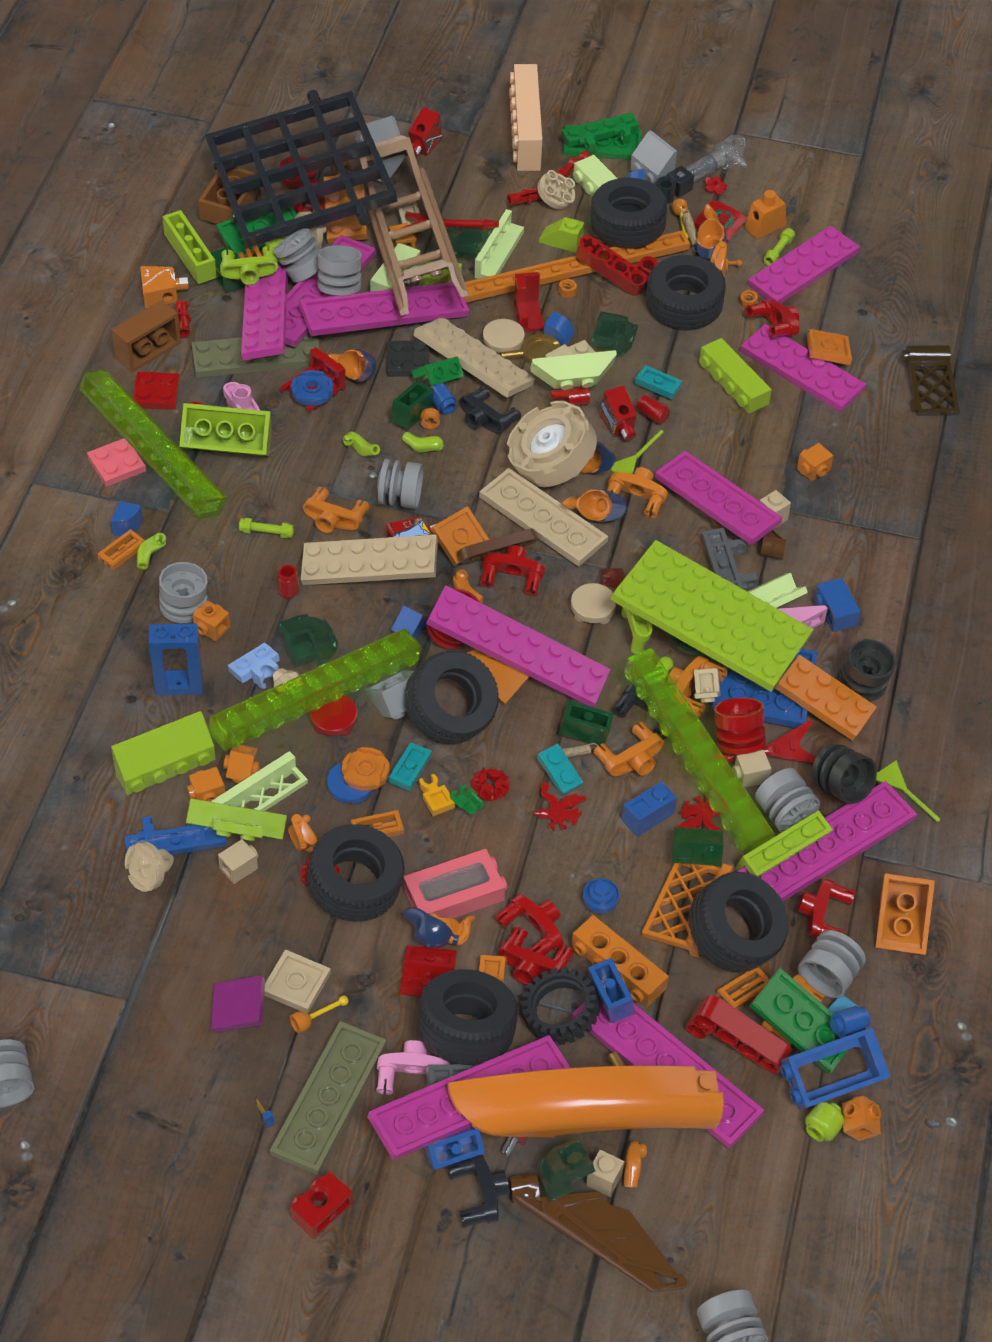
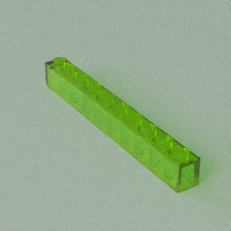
M106 369L85 371L79 390L198 518L220 515L226 496Z
M405 628L210 716L209 733L224 751L232 747H238L247 740L257 738L273 728H279L288 721L300 718L303 714L317 710L329 702L337 701L344 695L356 692L360 688L370 683L373 684L385 676L393 675L398 670L414 665L419 660L421 645Z
M652 647L628 657L624 669L628 681H632L636 687L638 697L647 704L650 715L656 718L660 724L663 735L668 736L674 752L683 759L687 772L696 779L698 789L705 793L709 799L711 809L714 812H718L724 829L731 833L738 850L743 851L744 855L774 838L775 833Z

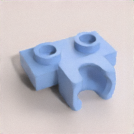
M263 643L227 666L229 672L242 684L252 678L255 684L261 689H265L266 684L263 680L267 677L273 678V673L279 669L276 663L280 659L276 651L266 643Z

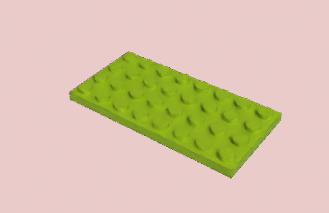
M657 540L653 542L611 597L612 601L770 692L773 691L814 630Z

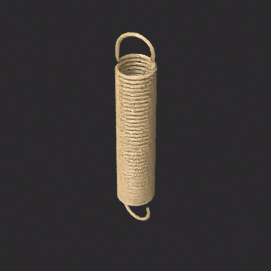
M688 211L682 217L694 250V248H697L698 235L692 216Z
M591 744L562 748L567 758L591 754Z

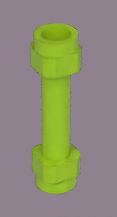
M786 228L780 234L779 242L773 250H768L764 257L766 265L769 266L777 261L785 245L793 241L795 232L792 229Z
M241 518L239 531L251 534V531L281 534V538L288 539L293 538L294 525H290V523H282V526L253 522L252 518Z

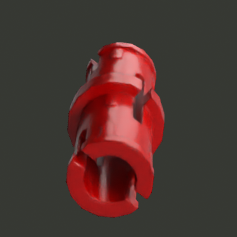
M525 188L521 192L507 195V203L510 207L522 203L531 204L532 201L542 199L538 193V188Z
M178 300L175 303V308L178 313L180 337L185 338L190 335L189 323L191 322V316L188 313L187 301Z

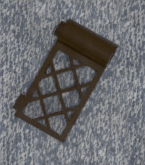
M907 346L906 350L902 351V362H905L909 368L914 399H911L912 412H916L917 416L959 415L960 409L951 367L950 346ZM915 369H922L926 374L921 377L915 373ZM937 369H946L947 374L942 377L935 371ZM930 375L938 380L935 385L926 380ZM921 384L930 389L926 394L918 389ZM941 384H944L945 386L950 388V390L947 393H945L938 387ZM933 392L942 397L938 402L929 397ZM946 400L953 405V408H945L941 404ZM926 401L933 407L931 409H922L921 403Z

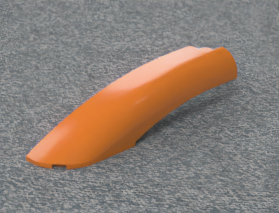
M695 1066L566 1068L454 1081L447 1084L450 1099L459 1115L462 1114L472 1123V1127L489 1135L501 1137H555L557 1135L644 1128L715 1129L721 1121L724 1105L723 1092L718 1091L716 1071L695 1070Z

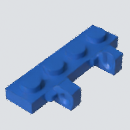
M152 816L142 817L144 831H138V834L125 836L127 851L129 847L139 842H149L158 850L165 849L171 855L227 846L226 837L217 835L216 830L207 826L191 824L179 828L154 830Z

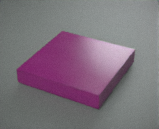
M262 975L214 984L211 1029L214 1033L263 1025L265 979Z

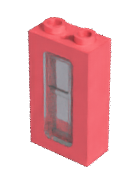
M483 849L405 875L403 890L411 908H419L427 914L435 913L439 917L455 918L504 901L507 883L505 878L499 876L497 872L498 866L493 856L490 857L487 849Z

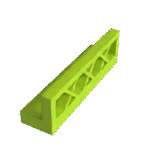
M818 810L744 855L736 865V869L739 871L746 867L750 874L760 877L824 838L833 829Z

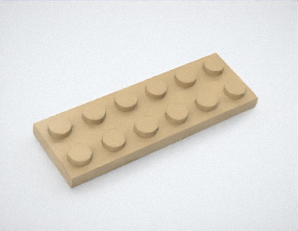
M439 318L415 328L413 336L448 359L458 356L463 369L507 398L534 385L535 378L525 370L518 368L510 360L503 358L496 351L483 345L478 339L471 337L464 330L451 324L445 318Z
M510 468L506 469L479 491V497L525 530L534 528L538 539L577 566L583 564L608 542V536Z
M437 535L304 543L301 571L302 585L436 577Z

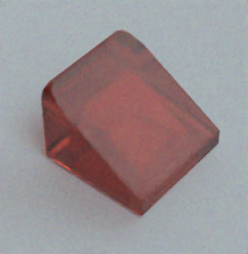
M622 568L600 569L599 571L602 585L608 588H618L626 578Z

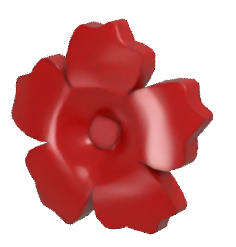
M716 176L712 177V179L707 177L704 180L705 189L711 194L715 193L718 196L722 195L724 190H727L728 185L725 182H721V177Z

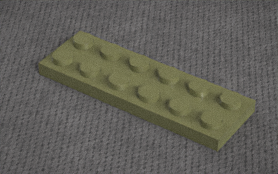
M309 332L296 347L285 344L284 354L243 360L241 355L242 337L191 342L196 378L310 366V350L314 347L320 350L317 335L311 336Z
M339 1021L270 1149V1156L319 1175L377 1064L378 1057L382 1055L387 1045V1040Z

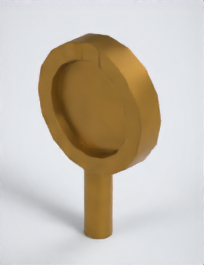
M534 334L523 341L522 349L500 352V356L505 359L523 357L525 362L531 365L532 359L545 358L546 354L561 346L553 336Z

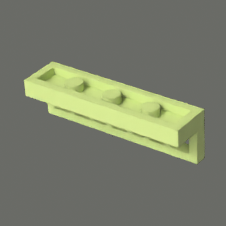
M506 209L499 220V227L494 228L476 257L474 278L480 279L499 274L522 237L524 227L511 223L512 211Z
M786 573L747 591L775 608L808 593L806 586L796 587L791 573Z
M289 751L211 802L245 808L247 802L259 801V806L255 810L266 811L306 785L308 779L296 768L295 756ZM291 774L298 779L293 784L284 783V778ZM269 788L279 789L278 794L275 796H264L265 791Z

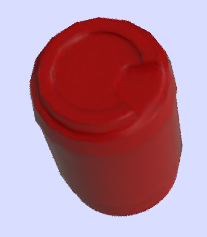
M643 395L637 402L636 409L657 424L666 422L670 415V409L667 405L650 396Z
M289 564L281 566L278 570V593L286 599L294 598L299 592L297 570L293 565Z

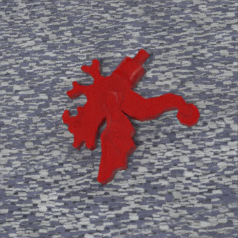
M543 782L541 784V795L550 803V809L541 808L540 811H534V816H540V819L552 820V823L548 825V829L552 828L553 831H555L556 823L560 825V830H567V826L563 824V821L568 823L572 821V826H575L579 816H582V812H578L579 808L574 807L586 801V797L578 796L577 794L567 795L566 798H562L559 805L558 798L546 792L549 790V783Z
M706 795V802L704 803L701 801V796H695L694 801H697L698 805L693 803L689 805L690 801L684 803L685 806H683V810L679 814L683 815V819L687 820L676 827L697 829L700 828L703 820V825L706 829L721 831L712 822V817H721L722 814H728V809H722L721 806H710L709 803L713 801V797Z

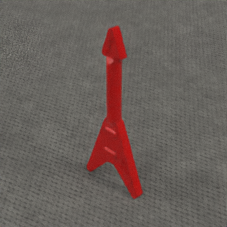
M409 211L405 212L406 218L415 222L405 227L429 220L428 215ZM442 218L445 227L482 229L499 227V221L490 219Z
M812 721L805 722L761 750H764L766 756L813 765L816 756L800 746V741L812 725ZM720 751L708 758L706 763L725 767L727 763L735 762L737 755L725 754V752Z

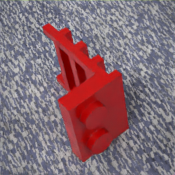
M317 347L310 350V366L304 371H321L325 373V376L330 377L334 385L332 397H336L338 391L346 389V371L341 363H337L327 353L322 352ZM294 378L279 387L282 393L286 390L291 392V384ZM314 386L308 387V389H316ZM319 405L307 406L306 411H316Z

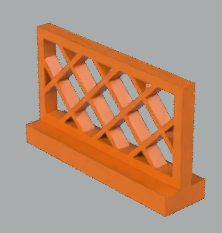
M674 863L642 931V937L689 950L690 956L699 958L701 952L692 938L689 921L686 922L683 916L684 913L689 912L691 904L679 908L675 901L688 897L692 903L693 894L701 891L719 876L733 872V866L723 864L722 868L710 865ZM682 865L691 868L693 872L681 876L678 871ZM707 873L716 875L713 880L706 883L701 878V875ZM697 878L700 885L688 889L684 882ZM681 884L684 891L672 896L669 891L670 888ZM672 903L675 910L663 915L660 910L661 907ZM679 916L682 924L670 928L667 920ZM662 922L666 930L659 933L651 931L652 926ZM684 929L687 930L688 937L686 941L675 938L674 933Z

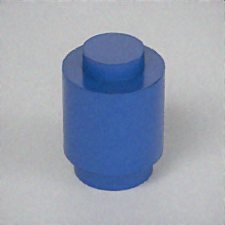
M444 383L431 386L434 389L432 403L437 410L444 415L452 413L457 408L456 398Z
M854 1006L833 1013L830 1026L835 1034L843 1038L865 1030L870 1025V1015L864 1007Z

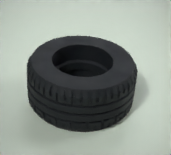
M628 177L610 180L602 184L592 196L590 214L592 230L599 239L615 247L639 248L656 241L665 230L667 199L656 185L646 180Z
M692 255L669 257L658 263L649 274L646 293L647 307L650 313L665 326L678 330L701 329L715 321L722 312L726 289L725 278L720 270L706 259ZM687 290L694 292L696 294L684 295L677 293L675 291Z
M455 650L442 651L428 658L411 674L405 688L406 711L415 728H418V731L422 735L427 736L428 739L450 745L463 743L482 732L495 717L499 705L497 683L489 668L480 659L472 656V654ZM438 679H451L464 689L469 704L465 716H452L439 706L435 697V684Z
M361 824L338 826L325 833L314 846L307 870L308 889L317 905L336 918L352 922L372 920L387 912L398 897L405 874L403 856L398 846L390 837L373 827ZM344 861L360 862L374 872L377 880L365 885L353 884L340 877L334 866Z
M745 872L723 874L699 891L691 903L689 927L692 938L702 955L712 964L723 970L743 973L758 968L777 955L786 942L788 917L785 906L777 892L767 882L755 875ZM726 904L736 907L746 916L751 926V940L742 938L730 927L725 914Z
M467 969L448 971L431 980L423 989L418 1009L417 1031L422 1042L439 1058L460 1065H480L503 1055L511 1046L519 1013L518 1003L511 990L492 975ZM454 1014H468L480 1020L463 1019Z

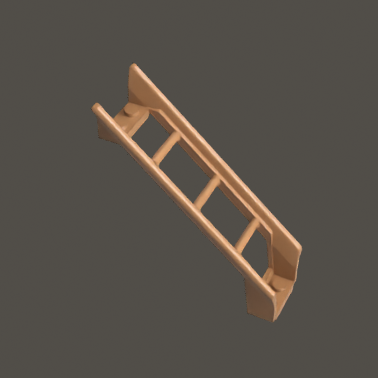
M400 135L376 142L375 145L381 158L407 150L419 189L416 193L397 198L398 202L368 211L401 316L409 314L404 282L410 280L411 283L422 280V276L428 274L431 277L443 274L442 270L444 269L449 270L452 281L461 298L469 296L425 169L420 168L416 161L410 137ZM370 154L359 157L362 169L368 168L367 162L372 161ZM373 181L364 184L365 197L376 194ZM419 200L423 201L429 220L398 230L388 231L382 211ZM432 228L439 247L438 250L398 261L391 240ZM438 258H442L441 260H438V261H434V262H431V263H428V264H424V265H421V266H418V267H414V268H411V269L404 270L403 273L401 272V269L408 268V267H411V266H415V265H418V264H421V263H425V262H428V261H431V260H435V259H438Z

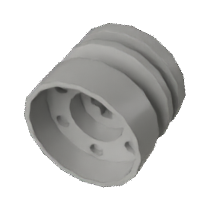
M308 228L289 235L273 251L282 265L287 264L286 272L292 282L303 281L320 270L318 267V253L322 248L315 246L317 240L312 237V233Z
M344 245L328 246L319 250L318 267L320 270L318 272V288L320 291L338 296L357 293L361 288L360 270L362 266V253L354 247Z
M384 459L377 482L378 503L385 505L389 495V505L394 506L397 497H400L401 507L417 509L423 483V464L407 462L404 471H401V462L399 460L395 461L392 469V460Z
M176 562L162 570L159 576V607L163 616L170 621L176 623L194 622V611L207 601V575L201 567L189 562Z
M793 768L783 769L770 776L760 785L755 794L757 803L765 813L769 814L770 820L775 824L779 832H784L815 813L820 806L817 796L813 794L810 787H806L803 778Z
M825 930L820 933L817 941L813 943L811 950L806 953L799 963L798 972L807 979L808 984L824 994L825 997L840 998L844 996L852 984L853 978L863 968L866 958L860 946L850 937L834 930Z
M0 1040V1108L16 1105L26 1100L35 1089L30 1068H28L29 1061L25 1045L17 1040Z
M733 1290L722 1293L707 1300L697 1309L696 1314L702 1330L709 1334L707 1342L768 1341V1335L763 1329L762 1320L755 1317L758 1309L751 1292L748 1290Z

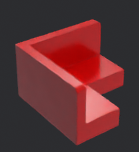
M539 272L515 274L513 304L517 323L523 327L524 332L544 330L538 302Z

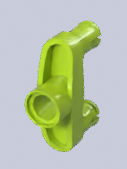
M267 246L262 249L263 256L234 259L235 254L232 250H228V255L226 250L221 253L220 272L226 278L241 279L247 285L255 284L259 277L271 275L277 271L278 260L273 253L275 248L269 246L268 251Z
M622 607V616L628 618L633 636L630 650L632 653L641 654L646 642L650 639L652 623Z

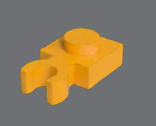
M431 774L432 783L430 784L425 783L423 778L419 779L420 789L424 792L423 800L433 817L455 808V803L451 800L446 786L438 787V778L435 774Z

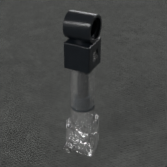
M731 135L716 144L714 151L685 168L681 165L667 173V176L657 179L656 186L664 193L667 204L672 203L675 196L680 198L693 190V184L720 168L726 170L735 164L746 168L748 163L743 159L746 140L740 135Z

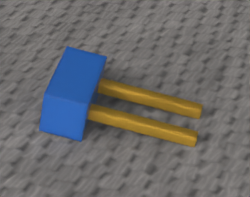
M256 1099V1105L262 1113L263 1123L267 1128L273 1126L275 1123L270 1110L265 1111L258 1099Z

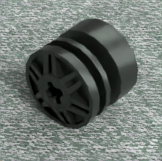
M863 639L857 641L850 647L839 680L866 700H877L884 695L896 666L895 655L888 646L877 640Z
M832 743L823 748L817 755L812 767V779L817 788L849 804L859 803L865 799L872 791L877 777L876 764L871 758L840 743Z

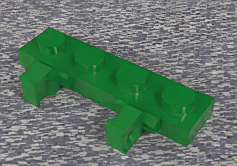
M628 113L562 129L561 137L568 148L583 144L587 152L591 153L596 151V141L619 136L623 144L631 143V132L639 131L640 124L633 113Z

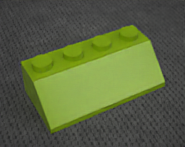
M183 403L179 447L269 457L271 444L270 411Z
M201 711L111 746L115 773L126 795L140 792L144 788L162 783L171 777L185 774L191 769L207 765L211 761L216 760L214 744Z

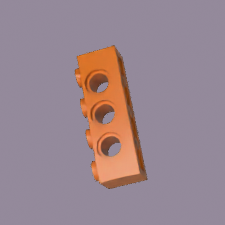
M594 915L573 932L571 946L579 956H584L592 965L610 958L613 961L622 962V964L615 963L635 1002L641 1003L647 1008L667 989L669 976Z

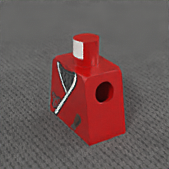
M424 107L421 109L408 133L415 157L418 154L428 156L443 138L440 113Z

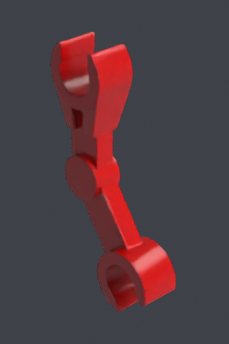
M585 150L582 151L579 157L571 158L568 165L558 170L557 173L568 178L571 173L570 171L574 168V163L592 156V154Z

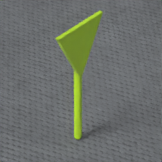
M660 430L635 455L615 462L609 470L633 474L636 460L663 434V430Z
M897 760L877 772L876 781L880 783L886 781L891 787L902 790L936 822L940 821V818L907 789Z

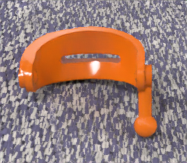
M721 241L716 245L710 262L726 278L728 265L740 267L743 262L741 260L728 261L726 258L727 244Z
M299 814L293 815L291 818L292 825L288 828L289 836L299 852L304 850L311 853L318 841L315 833L308 825V822L311 821L309 815H304L303 817Z

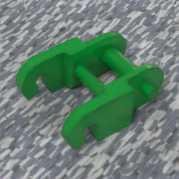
M466 784L460 786V794L457 797L455 794L458 791L453 790L450 794L451 800L467 813L475 814L477 810L483 808V801L472 788H469L467 791L464 790L467 787Z

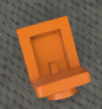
M481 955L479 971L492 975L505 984L507 958L505 956Z

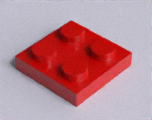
M137 372L132 400L133 408L176 410L180 374Z

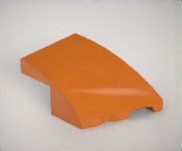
M477 649L467 652V654H472V656L480 659L489 668V671L492 672V676H494L497 683L496 687H498L499 702L502 705L507 703L529 677Z

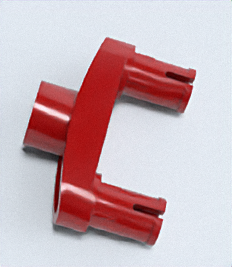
M769 299L757 304L747 305L745 308V313L749 318L764 316L774 324L769 327V334L773 338L785 335L789 337L799 333L800 315L795 306L785 307L779 302Z
M513 545L508 547L507 554H488L484 556L480 585L486 587L488 580V588H492L496 572L527 577L524 593L530 596L531 588H533L532 596H537L540 581L544 577L545 567L537 561L526 558L527 551L525 548Z
M825 878L816 895L804 891L797 912L809 916L808 936L817 939L820 933L825 930H834L845 935L846 930L825 924L823 920L830 898L851 905L855 896V890L835 884V881Z
M518 894L510 900V904L494 916L498 924L502 923V928H506L518 916H524L543 936L541 940L528 950L545 956L552 949L556 950L560 945L564 944L563 938L554 924L561 917L558 908L548 899L538 906L524 895Z
M518 926L513 928L507 941L503 942L498 951L499 956H505L507 964L515 968L513 971L514 978L525 985L533 984V979L536 976L542 979L541 973L547 971L548 975L552 974L551 969L557 968L558 972H561V967H566L574 955V950L569 946L566 952H564L566 945L563 944L560 945L554 959L521 947L528 937V932L522 928L520 933H518L520 930Z

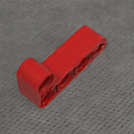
M590 235L582 236L576 249V256L579 260L632 296H637L647 287L650 272L658 264L654 257L645 256L634 266Z
M713 995L707 996L697 1005L686 1025V1030L692 1036L704 1039L708 1035L713 1034L773 1074L781 1073V1059L789 1057L792 1051L786 1042L722 999Z

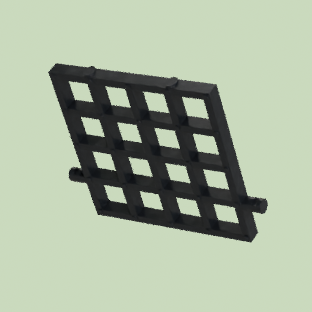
M310 90L306 94L309 104L205 135L212 156L214 170L218 172L232 209L234 223L238 225L246 248L291 235L302 229L314 228L353 215L357 216L360 225L365 226L371 222L369 210L398 202L396 191L352 91L321 100L316 90ZM350 107L354 117L326 124L322 114ZM311 117L315 118L318 128L291 136L288 124ZM280 128L283 136L282 139L259 146L255 145L252 135ZM360 130L363 142L339 149L336 148L332 138ZM242 138L245 139L248 149L220 157L216 146ZM321 141L325 142L329 152L301 160L297 151L298 148ZM289 151L293 163L265 171L261 159ZM370 154L375 166L347 174L343 162ZM254 162L257 174L229 182L225 170ZM335 165L339 177L311 185L307 173ZM299 176L303 188L275 196L271 184ZM381 179L385 191L360 199L357 198L353 187ZM260 187L264 188L267 199L239 207L235 195ZM345 190L350 202L321 210L317 198ZM309 201L314 213L285 221L281 209ZM273 212L277 224L248 232L244 220Z

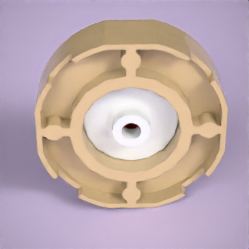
M553 401L550 407L542 410L536 407L529 411L511 431L507 441V445L510 448L508 455L510 462L521 477L539 487L555 486L578 476L583 467L594 456L597 444L595 429L579 407L565 401Z

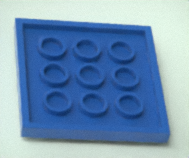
M801 649L798 655H801L815 665L817 651ZM721 663L720 666L726 667L728 673L726 678L724 677V681L720 682L721 696L715 697L711 712H714V707L724 700L753 698L764 704L765 722L794 728L806 722L808 710L774 688L770 692Z

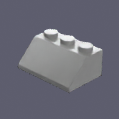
M393 116L366 124L374 143L400 136L395 117ZM360 131L356 134V143L364 141ZM406 151L381 158L390 178L407 156ZM373 160L367 162L368 167L375 166Z

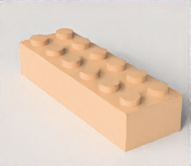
M514 64V72H510V84L513 85L509 88V98L512 99L510 100L511 124H513L512 137H514L512 138V149L516 150L513 151V163H517V171H541L542 128L537 64Z

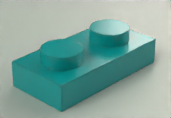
M647 365L643 367L635 378V384L671 400L681 389L683 382Z
M410 742L390 774L389 783L411 791L432 757V751Z
M558 743L537 755L538 761L561 796L582 786V779Z

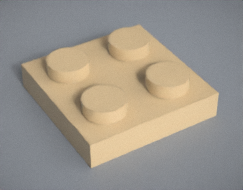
M285 950L265 983L264 996L299 1011L309 1013L331 974V968Z

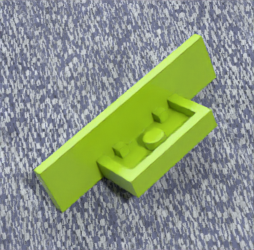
M190 798L186 823L211 827L213 830H216L217 835L231 837V833L241 834V839L255 841V837L262 838V836L283 839L287 815Z

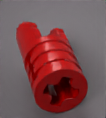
M574 387L569 390L550 391L553 399H559L555 401H565L575 406L590 404L588 388Z

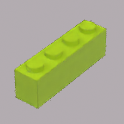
M179 210L162 216L164 235L197 284L215 279V259L183 212Z
M722 338L701 347L699 358L701 366L713 376L715 381H718L725 388L726 392L738 402L740 407H743L750 414L769 404L772 389Z

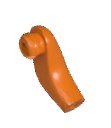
M458 570L453 577L455 589L471 592L482 603L484 596L470 586L467 579L468 573L465 570Z
M632 1141L629 1144L625 1157L624 1187L637 1188L641 1171V1158L647 1155V1146L644 1143L639 1144L638 1141Z

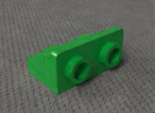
M458 356L427 364L411 371L414 379L420 377L423 380L428 379L431 386L464 376Z

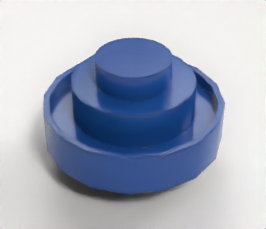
M596 878L585 885L583 902L592 912L598 914L611 912L617 907L619 902V889L611 880Z

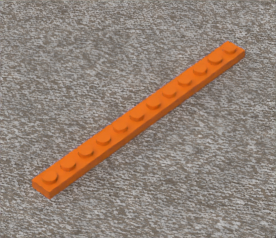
M683 231L661 235L656 241L643 247L620 248L614 246L610 247V249L630 263H635L645 256L655 258L689 250L690 242ZM572 256L467 281L465 284L469 296L464 297V299L468 303L513 292L515 274L539 272V285L596 271L579 260L577 256Z

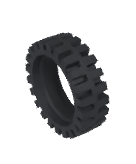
M561 967V972H558L557 968L551 969L552 974L548 975L547 971L542 972V979L536 976L533 979L534 985L531 983L527 985V992L523 993L524 1001H521L525 1021L533 1035L538 1036L539 1039L550 1035L554 1043L557 1040L559 1045H565L566 1039L570 1043L576 1042L575 1036L582 1039L585 1037L584 1031L589 1033L592 1030L591 1024L595 1025L597 1022L600 1004L596 990L585 974L582 972L578 973L576 969H571L569 972L567 967ZM569 987L577 989L583 994L585 1005L582 1012L575 1019L565 1024L551 1025L544 1023L538 1018L537 1006L547 993L557 988Z

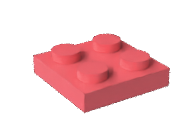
M127 437L87 452L90 463L106 487L146 472L145 464Z

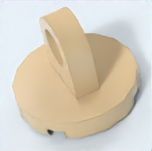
M139 842L132 845L125 856V868L129 869L130 873L128 875L129 881L136 889L142 892L157 889L161 886L165 873L171 868L174 858L165 849L158 850L149 842Z

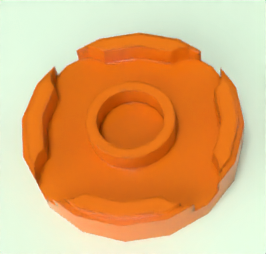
M358 748L357 751L348 753L342 762L344 781L350 787L359 791L378 789L385 784L389 777V761L381 751L374 748Z

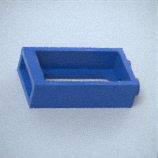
M150 624L149 649L156 695L203 694V667L198 624ZM162 650H186L188 670L165 671Z
M872 1027L781 1059L782 1065L780 1066L781 1073L784 1079L788 1080L791 1088L790 1098L793 1104L797 1105L798 1110L891 1077ZM854 1047L860 1048L867 1065L865 1072L806 1092L798 1071L799 1067Z

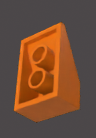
M884 874L875 948L926 955L935 880Z

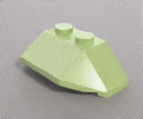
M616 350L536 358L532 359L530 370L554 389L569 390L578 386L589 388L597 385L613 365L617 354Z

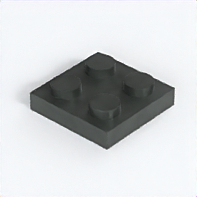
M387 341L388 377H413L411 371L430 364L429 346L424 342Z

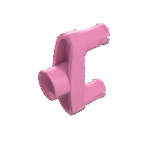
M229 382L223 386L227 407L260 410L252 397L251 388L248 385Z
M406 1041L403 1052L388 1053L378 1057L377 1070L379 1075L376 1092L383 1094L384 1085L387 1084L386 1095L393 1094L395 1072L426 1074L428 1065H450V1063L444 1059L427 1055V1046L422 1041Z

